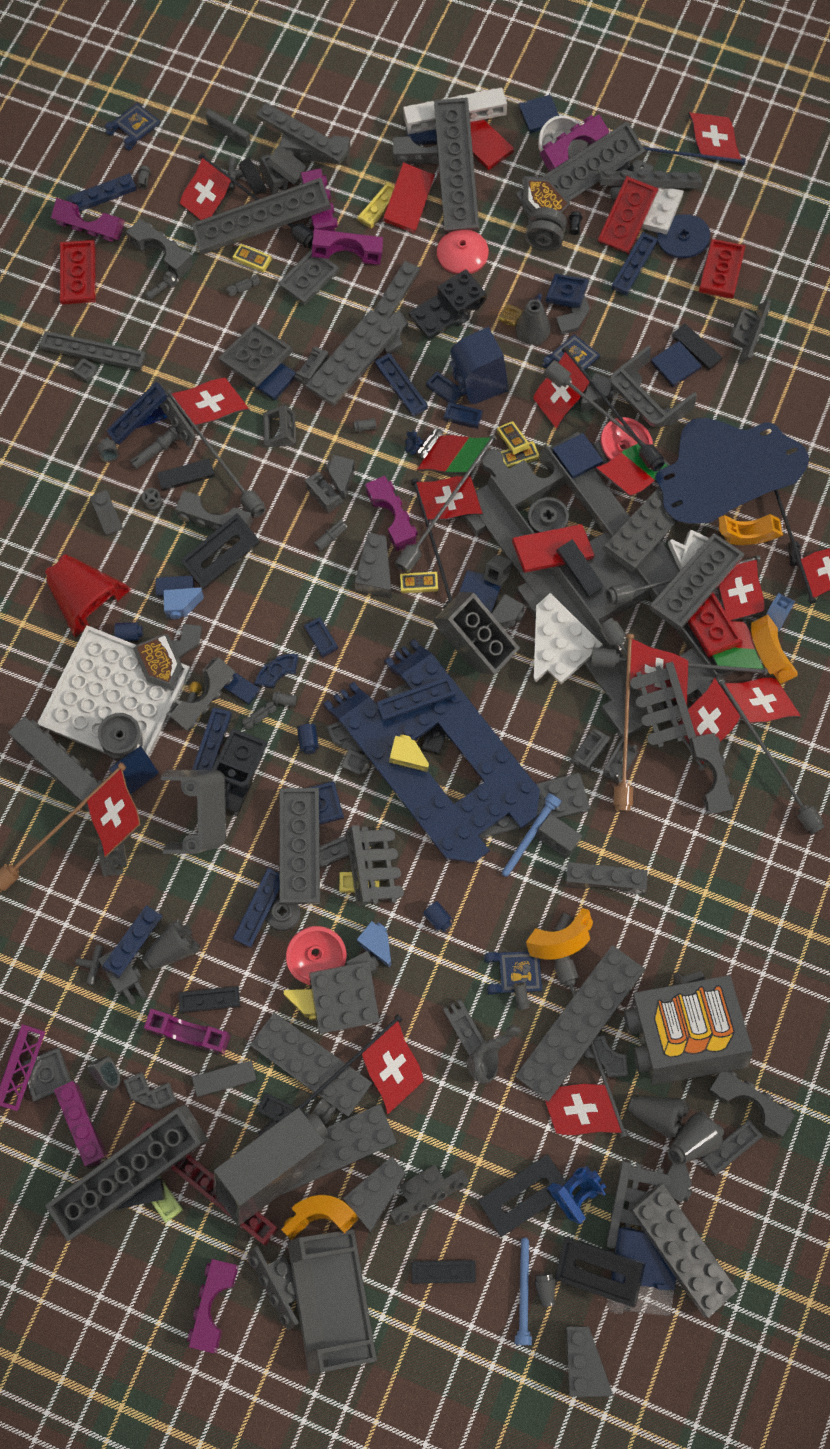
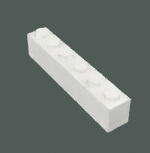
M503 88L444 98L468 97L470 122L507 115V102ZM434 101L403 107L404 121L408 134L436 129Z

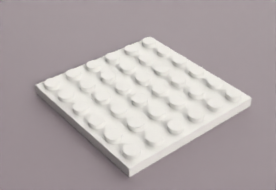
M87 625L38 724L43 729L104 753L98 739V728L101 722L111 714L126 713L138 722L143 735L142 748L149 757L168 718L166 714L174 705L191 669L189 666L182 664L183 668L172 691L160 685L149 683L133 650L136 646L135 644Z

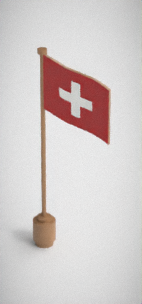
M626 634L628 652L622 783H618V786L614 787L613 805L616 811H631V806H633L634 788L630 787V783H626L631 679L637 677V672L641 671V674L644 675L656 671L655 667L657 666L664 669L666 668V663L673 662L687 705L688 660L674 653L651 648L634 640L633 634ZM670 679L665 680L667 688L671 687ZM660 682L645 686L648 694L662 690Z
M122 762L118 764L119 767L15 866L13 864H5L0 868V893L6 891L19 879L18 868L86 803L88 804L91 820L101 839L104 857H107L140 825L137 808L126 786L123 774L126 766Z

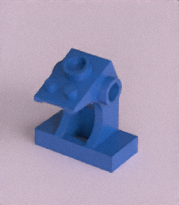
M588 1166L578 1168L563 1186L552 1183L547 1188L567 1218L579 1224L586 1219L581 1211L582 1202L587 1197L594 1198L598 1194L606 1195L603 1190L606 1188L605 1184H599L602 1182V1179L595 1170L591 1172ZM579 1185L581 1190L573 1196V1190Z

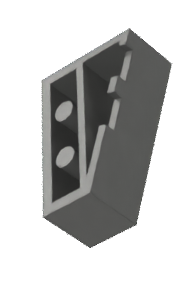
M368 533L355 579L356 591L392 599L386 536Z
M390 1157L344 1197V1200L371 1233L406 1176L405 1171L393 1157Z
M566 1327L568 1396H614L589 1327Z

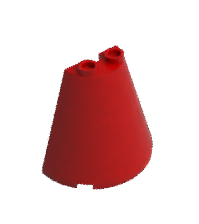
M67 554L61 556L54 566L48 567L45 571L47 575L46 582L75 638L85 630L87 625L89 626L86 618L110 597L113 596L118 602L131 591L127 584Z

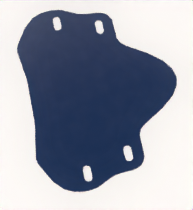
M697 418L687 423L682 430L678 460L674 464L659 470L656 474V480L663 492L664 507L672 518L684 523H710L730 510L761 495L795 484L807 469L809 455L799 442L787 437L775 424L770 422L762 423L751 429L742 430L718 420ZM771 429V433L765 436L760 435V432ZM797 448L796 452L790 455L786 454L787 450ZM670 473L675 474V477L664 480V476ZM683 501V504L673 508L671 506L674 502Z

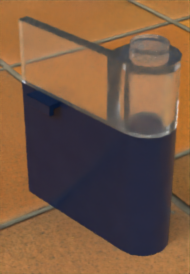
M619 1227L615 1253L646 1264L636 1307H630L608 1298L606 1306L610 1307L611 1312L623 1314V1311L670 1316L676 1282L675 1275L644 1232L629 1227ZM613 1271L611 1273V1280L621 1283L625 1282L624 1275Z

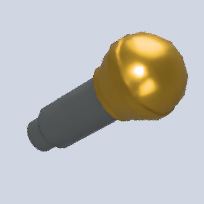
M194 681L189 685L190 694L187 702L196 700L197 695L202 691V685L199 682Z

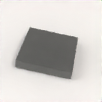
M278 145L266 162L292 184H295L301 172L306 168V165L281 145Z
M60 1048L37 1056L28 1081L33 1102L54 1095V1089L71 1082ZM31 1059L22 1062V1067L30 1063ZM28 1067L24 1068L25 1073H27Z

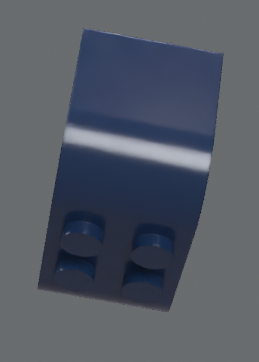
M489 327L459 340L450 351L452 361L449 362L452 369L451 373L454 380H458L460 384L458 386L462 395L465 394L470 403L477 404L509 391L504 355Z

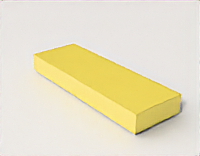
M387 182L359 214L357 221L372 229L385 214L395 186Z

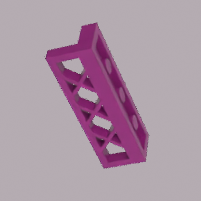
M23 1024L20 1026L0 1082V1107L18 1111L45 1031ZM28 1031L40 1035L37 1043L30 1047L26 1041ZM25 1043L27 1048L22 1050L23 1045ZM33 1047H35L34 1053L31 1051ZM28 1050L32 1059L30 1063L22 1067L19 1056ZM18 1063L20 1068L15 1070L16 1065ZM26 1067H28L27 1073L24 1071ZM21 1070L25 1079L23 1083L15 1087L12 1076ZM11 1083L13 1088L8 1090L9 1085ZM22 1086L20 1093H18L17 1088ZM13 1090L18 1097L15 1106L4 1103L6 1094Z

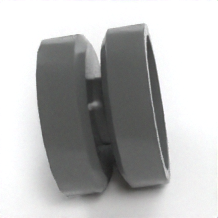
M548 207L534 209L530 213L525 233L527 243L542 251L559 249L562 245L567 225L565 215L558 210Z
M545 497L538 499L529 509L528 525L534 533L565 528L568 526L569 518L567 507L556 498Z
M126 713L111 714L101 722L98 728V739L104 753L111 759L120 761L139 746H143L141 729L138 722L131 715Z

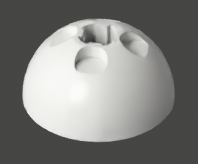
M564 115L548 120L539 134V151H543L542 147L548 142L555 143L557 141L556 138L562 133L569 134L571 132L570 129L579 122L572 117ZM583 140L571 141L568 148L569 159L587 148L588 143Z

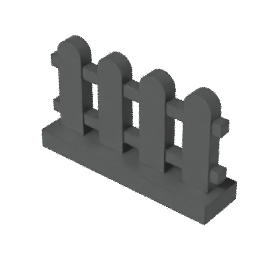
M673 662L666 663V668L664 669L657 666L655 667L656 671L644 675L641 674V671L637 672V677L632 678L630 681L631 687L634 689L641 688L643 694L636 699L637 706L641 708L647 707L649 713L642 717L643 725L653 726L654 733L649 734L647 740L651 745L658 744L659 747L664 746L663 742L675 738L678 739V742L682 741V736L687 735L688 739L696 737ZM670 679L672 686L667 688L665 680ZM660 682L662 690L647 693L645 686ZM676 698L678 705L672 706L671 699ZM666 701L668 708L653 712L651 705ZM681 716L683 724L678 725L676 718ZM672 720L674 727L659 731L657 723Z
M352 825L346 831L357 907H365L369 902L377 904L378 900H391V903H396L397 899L404 895V889L394 885V880L401 876L400 869L391 866V861L398 857V852L396 849L388 847V843L394 840L395 833L392 830H386L385 826H380L379 830L367 831V827L360 829L359 825ZM382 843V849H370L369 844ZM372 862H385V868H373ZM375 881H388V887H376Z
M622 1159L606 1240L607 1247L615 1249L620 1222L625 1223L624 1227L630 1228L631 1224L640 1226L629 1210L650 1192L638 1190L639 1182L655 1185L654 1188L659 1184H663L665 1187L671 1184L670 1176L663 1173L664 1169L658 1168L657 1172L641 1168L642 1164L636 1163V1167L631 1166L630 1160ZM628 1179L633 1180L632 1188L627 1187ZM624 1201L629 1202L628 1209L623 1208Z

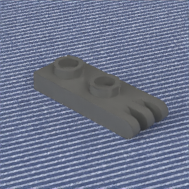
M458 999L456 1001L460 1007L459 1009L456 1008L454 1003L449 1004L453 1012L450 1013L447 1007L442 1009L468 1056H470L484 1039L461 999Z

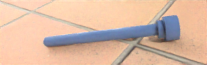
M548 793L544 799V808L503 869V876H509L551 810L559 807L562 802L560 799Z
M526 1237L521 1239L519 1331L515 1335V1345H532V1336H530V1331H528L529 1240Z

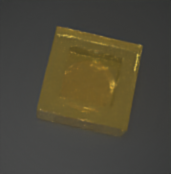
M506 303L499 315L498 321L515 327L517 320L522 314V310Z

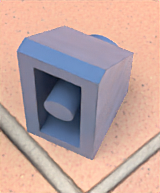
M202 589L164 590V611L167 618L180 619L181 617H186L204 599Z
M780 593L777 594L767 612L778 627V631L782 628L795 603L794 600Z
M371 921L357 939V943L390 968L391 957L387 929L379 922L375 924Z

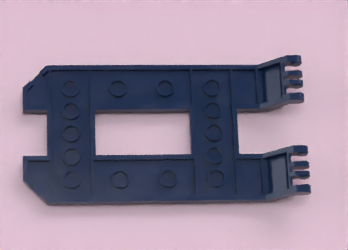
M415 639L409 642L415 653H409L408 649L404 646L400 649L406 658L399 651L394 653L395 657L400 661L398 665L394 664L390 657L384 660L391 672L404 680L411 690L449 676L434 655L420 646ZM451 677L456 696L384 722L376 703L354 681L349 684V688L355 695L350 697L345 689L340 691V694L346 700L345 702L337 693L333 695L334 700L339 704L338 707L334 708L329 700L323 702L326 710L344 726L446 860H457L474 864L490 852L479 837L483 832L508 814L520 829L537 817L539 787ZM438 724L484 783L453 804L428 770L425 772L389 763L395 736L406 735L411 737V740H416Z

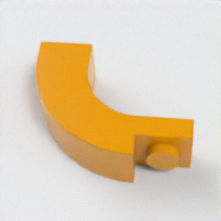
M771 514L746 522L736 521L726 515L718 518L720 524L719 531L729 544H759L783 536L780 519Z
M767 614L752 622L751 633L756 650L770 675L774 674L780 684L797 677L798 672L783 652L778 639V627Z
M582 908L573 922L560 931L549 932L535 928L526 941L529 955L539 959H559L581 950L590 941L588 930L592 928L593 920L589 910Z
M316 1195L305 1198L295 1204L291 1209L296 1215L290 1217L284 1223V1227L281 1230L290 1240H293L311 1222L326 1219L333 1222L345 1234L360 1218L342 1200L328 1195Z

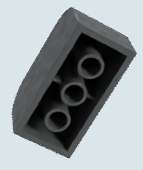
M460 592L434 619L436 627L461 657L480 673L496 675L520 649L474 592Z

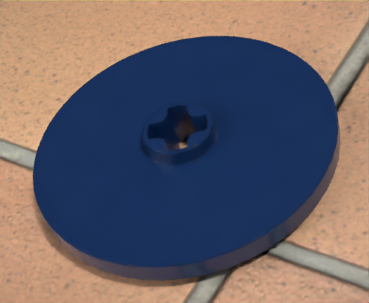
M689 214L674 216L667 235L658 232L660 248L666 254L675 258L694 257L703 252L710 241V230L705 221Z

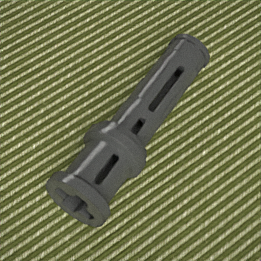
M169 427L166 433L162 436H157L153 444L129 461L137 470L160 451L168 450V446L176 440L180 441L181 438L173 427Z

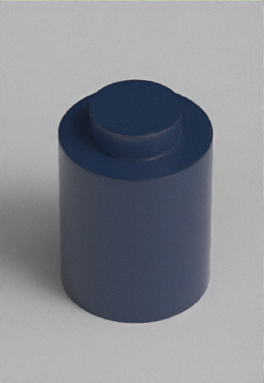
M139 622L115 623V637L125 641H139L140 637H143V626L139 625Z
M303 724L298 726L297 733L300 751L305 754L315 753L319 749L316 725Z
M438 901L432 903L423 912V915L438 932H446L453 926L451 923L453 918Z

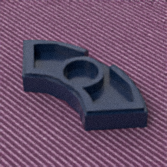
M281 655L267 665L265 664L256 677L255 686L274 689L276 682L281 677L288 674H296L299 655Z

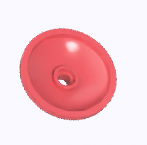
M472 230L449 232L442 237L437 246V258L440 265L452 274L457 275L465 269L470 274L475 273L485 265L488 259L489 249L487 242L480 234Z
M622 417L642 442L648 445L653 444L649 431L640 422ZM612 421L607 423L602 430L600 438L601 447L610 461L625 449L638 444Z
M311 926L302 929L293 936L286 950V962L290 972L297 980L311 985L309 972L345 966L347 954L343 940L336 932L323 926ZM312 950H319L317 954H312Z

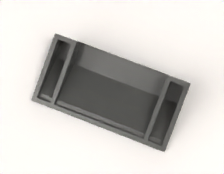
M354 1229L348 1230L345 1234L339 1231L288 1241L308 1374L312 1375L376 1362L377 1358Z

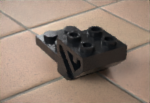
M465 269L437 286V295L409 311V317L429 341L455 324L458 327L470 319L468 310H478L486 301L487 293L468 270Z
M233 728L212 770H218L224 774L226 812L238 817L268 742Z

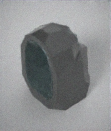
M109 438L102 439L97 445L102 462H111L119 457L115 442Z
M109 1056L101 1057L88 1065L89 1073L104 1090L111 1092L119 1086L120 1073Z

